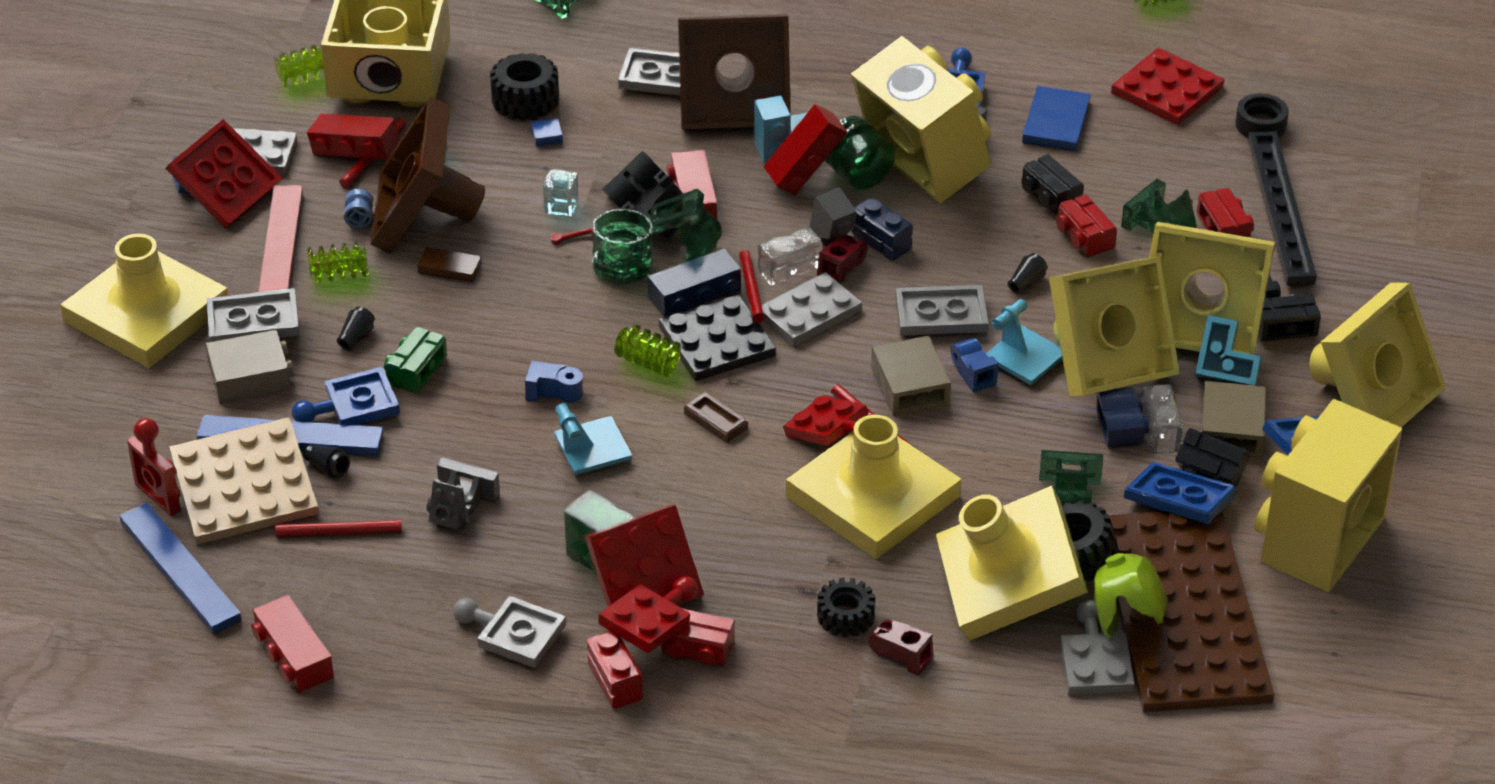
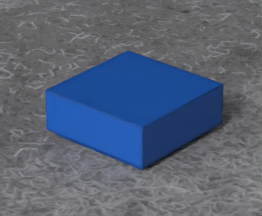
M558 118L531 122V130L536 146L563 142Z

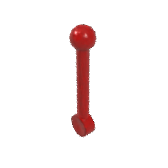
M601 223L598 227L563 235L554 233L550 236L551 243L557 245L562 240L598 232L605 234L609 228L607 224Z

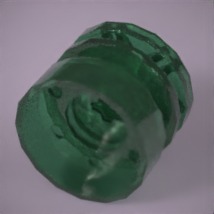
M855 115L844 117L840 120V123L848 133L824 161L855 189L864 190L871 188L881 182L889 173L894 164L895 148L889 140L877 132L862 117Z
M614 209L600 214L594 220L592 227V268L596 275L612 283L626 284L644 279L651 272L653 224L650 218L635 210Z

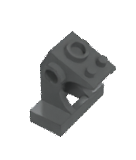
M442 457L437 464L438 479L433 480L432 494L427 502L426 510L429 512V522L456 530L466 523H470L474 510L481 499L496 503L499 498V473ZM460 476L472 479L473 481L471 483L464 480H460Z

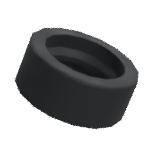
M1265 93L1250 94L1243 97L1238 103L1235 126L1247 138L1249 137V132H1277L1279 138L1287 129L1289 108L1282 99L1274 95ZM1265 114L1274 119L1259 120L1250 115Z

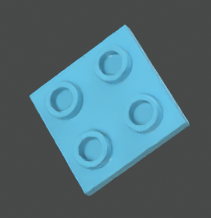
M1018 299L1012 306L1007 305L1001 310V314L992 320V325L996 330L1002 329V341L989 350L986 355L988 357L993 356L998 362V367L1032 385L1058 364L1063 357L1060 346L1020 325L1018 315L1027 309V303L1023 299Z
M560 403L556 406L555 411L560 418L559 425L562 429L554 431V436L574 475L632 460V454L612 416L580 424L576 415L569 411L566 403Z

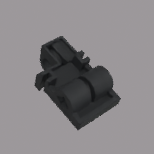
M642 151L602 190L649 239L659 230L670 239L679 229L663 212L683 192Z

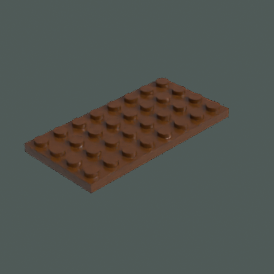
M1167 511L1109 515L1118 543V554H1136L1150 560L1160 577L1168 599L1163 621L1158 624L1154 617L1142 614L1138 610L1131 608L1124 596L1117 597V608L1123 633H1126L1131 666L1142 711L1156 712L1273 703V687L1223 512L1221 511L1209 524Z

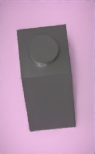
M840 187L815 197L808 231L811 237L830 239L838 235H845L854 229L857 210Z

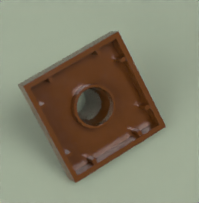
M788 14L678 17L682 129L754 127L755 100L782 96L791 115ZM731 53L741 54L746 59L744 72L736 78L723 76L717 67L719 61Z
M430 96L380 171L370 245L391 253L423 205L452 217L456 216L467 222L472 221L479 211L485 195V186L444 165L450 105Z

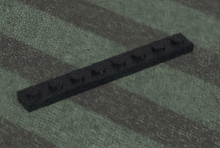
M1249 132L1248 143L1286 285H1314L1316 282V272L1277 132Z

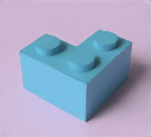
M782 96L755 100L754 144L763 163H767L807 114L790 115Z
M1211 315L1207 316L1195 372L1197 378L1222 383L1257 385L1262 362L1261 356L1233 351L1239 326L1238 321Z

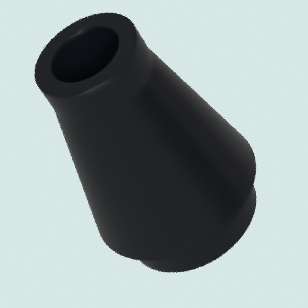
M1035 253L1024 256L1012 278L1007 283L1010 290L1020 294L1023 290L1045 277L1046 270L1048 269L1046 261Z
M360 306L350 310L341 333L336 340L338 345L343 349L351 350L358 341L374 328V315L368 309Z
M310 444L304 453L306 461L314 464L330 477H341L346 474L350 467V456L342 448Z

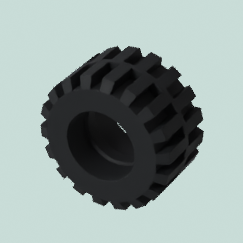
M518 53L517 55H508L507 58H502L493 65L490 72L492 104L503 116L508 115L509 118H520V120L536 119L538 116L543 117L547 115V112H552L555 106L558 105V68L552 60L546 59L543 55L538 56L536 53Z
M1077 501L1075 504H1071V502L1064 503L1065 505L1062 506L1083 578L1084 581L1089 583L1094 581L1097 571L1106 564L1105 560L1112 555L1118 554L1117 550L1119 548L1109 514H1106L1102 507L1097 508V505L1094 503L1085 504L1084 501Z

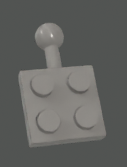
M512 596L506 599L496 614L479 609L477 603L470 598L458 600L453 607V615L460 623L468 624L476 621L487 625L477 638L478 647L536 668L566 626V616Z
M1085 600L1081 602L1076 609V617L1084 625L1086 634L1061 635L1060 640L1068 695L1133 692L1134 679L1126 633H1112V638L1099 634L1097 626L1099 618L1095 601Z

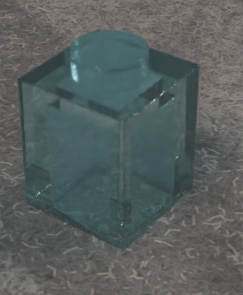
M550 169L543 185L545 213L572 216L579 199L578 173Z

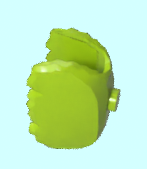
M1119 553L1108 557L1105 560L1106 564L1097 571L1094 583L1096 610L1103 634L1107 638H1112V632H1114L1117 621L1118 596H1124L1131 608L1138 610L1142 614L1154 617L1158 624L1162 623L1167 610L1168 599L1160 577L1151 561L1146 557L1136 554Z

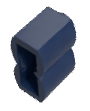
M1119 388L1098 392L1096 396V411L1107 447L1144 443V434L1149 433V422L1147 416H1142L1141 396H1136L1134 388Z

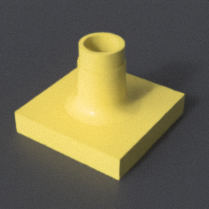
M1162 222L1155 224L1150 257L1160 256L1176 348L1200 352L1207 316L1211 315L1238 321L1239 326L1233 351L1255 355L1275 242ZM1199 272L1215 274L1221 279L1225 289L1213 295L1204 293L1197 286L1196 274Z
M131 234L123 237L116 243V263L60 304L64 323L139 364L150 368L208 322L207 298L228 296L227 287L158 252L156 241L151 236Z
M1160 256L1049 277L1056 316L1053 332L1055 340L1061 346L1069 397L1089 395L1180 374Z
M1410 283L1388 284L1313 349L1310 356V372L1317 383L1336 386L1343 403L1401 428L1446 388Z
M868 415L855 423L854 433L844 437L787 478L786 497L874 559H878L961 496L962 479L899 438L897 425L892 419L883 415Z
M1052 486L1004 506L995 496H977L969 500L961 509L959 525L936 534L958 624L968 641L1088 593L1061 501Z

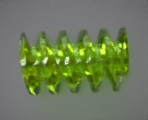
M315 44L311 45L309 51L307 48L302 47L299 50V54L296 50H291L289 57L284 52L279 54L278 59L274 56L276 72L284 87L288 86L289 78L296 85L300 75L305 82H308V73H311L315 79H318L319 70L324 74L321 44L319 48Z
M354 241L352 250L348 249L346 243H342L339 252L334 244H330L329 253H326L321 245L318 248L317 254H314L311 247H307L310 277L314 275L318 283L322 281L323 274H326L329 281H333L335 272H337L341 280L345 279L346 271H349L352 278H356L358 269H360L364 277L368 276L365 243L363 249H361L357 241Z
M637 324L633 325L630 330L628 327L623 328L618 333L614 346L616 356L625 358L629 362H635L638 366H645L646 369L654 370L657 374L665 375V377L670 376L676 369L681 352L680 342L675 341L671 344V339L668 337H664L661 340V335L658 333H654L651 336L649 329L645 328L641 331V326Z

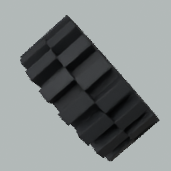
M845 577L839 578V583L837 584L834 579L829 581V587L824 584L821 587V592L819 591L817 599L819 624H823V629L826 632L831 629V634L837 636L838 632H842V637H848V633L852 632L853 637L859 636V630L863 633L868 631V626L871 627L873 619H875V594H872L871 587L865 588V582L863 581L856 584V579L850 578V582H845ZM847 604L856 608L853 610H841L836 608V606Z

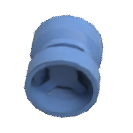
M354 189L347 193L345 197L344 220L349 226L364 228L371 223L373 196L371 193L364 189Z

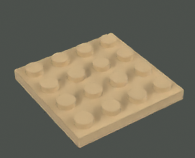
M290 417L169 447L173 464L177 470V478L196 545L319 514L318 505Z

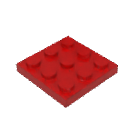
M1158 47L1114 82L1111 87V93L1178 126L1224 87L1225 79Z
M224 119L177 156L165 168L225 229L283 179Z
M676 505L665 506L585 536L608 607L640 584L664 597L672 591L675 580L682 576L691 577L697 583L698 592L694 599L704 596ZM679 601V602L676 603L675 605L678 606V605L683 604V603H686V602H681V601Z

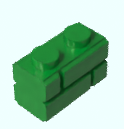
M417 326L409 336H403L399 343V348L394 354H389L384 362V370L390 385L398 388L404 387L405 390L417 394L447 357L446 338L444 335L435 332L429 333L428 330Z

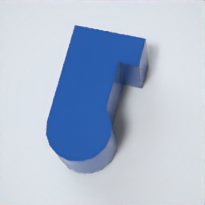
M976 338L951 345L950 353L953 363L972 392L997 385L998 362L993 356L988 357ZM978 374L984 375L986 379L977 381Z
M531 361L525 379V400L537 402L538 397L543 396L559 398L567 403L578 401L583 396V374L574 367Z

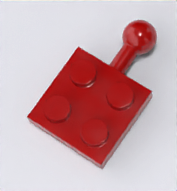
M822 395L815 398L813 403L803 411L796 413L793 419L786 423L783 428L787 437L831 446L847 432L854 433L855 423L869 414L865 404Z
M142 418L134 425V436L127 440L134 483L169 516H173L181 511L179 502L181 493L175 478L177 470L170 459L163 458L156 450L154 440L159 434L157 423L150 418Z
M679 577L673 583L672 591L664 597L640 584L600 612L598 624L649 654L690 623L691 613L675 604L679 601L689 602L693 600L698 592L697 583L691 577Z

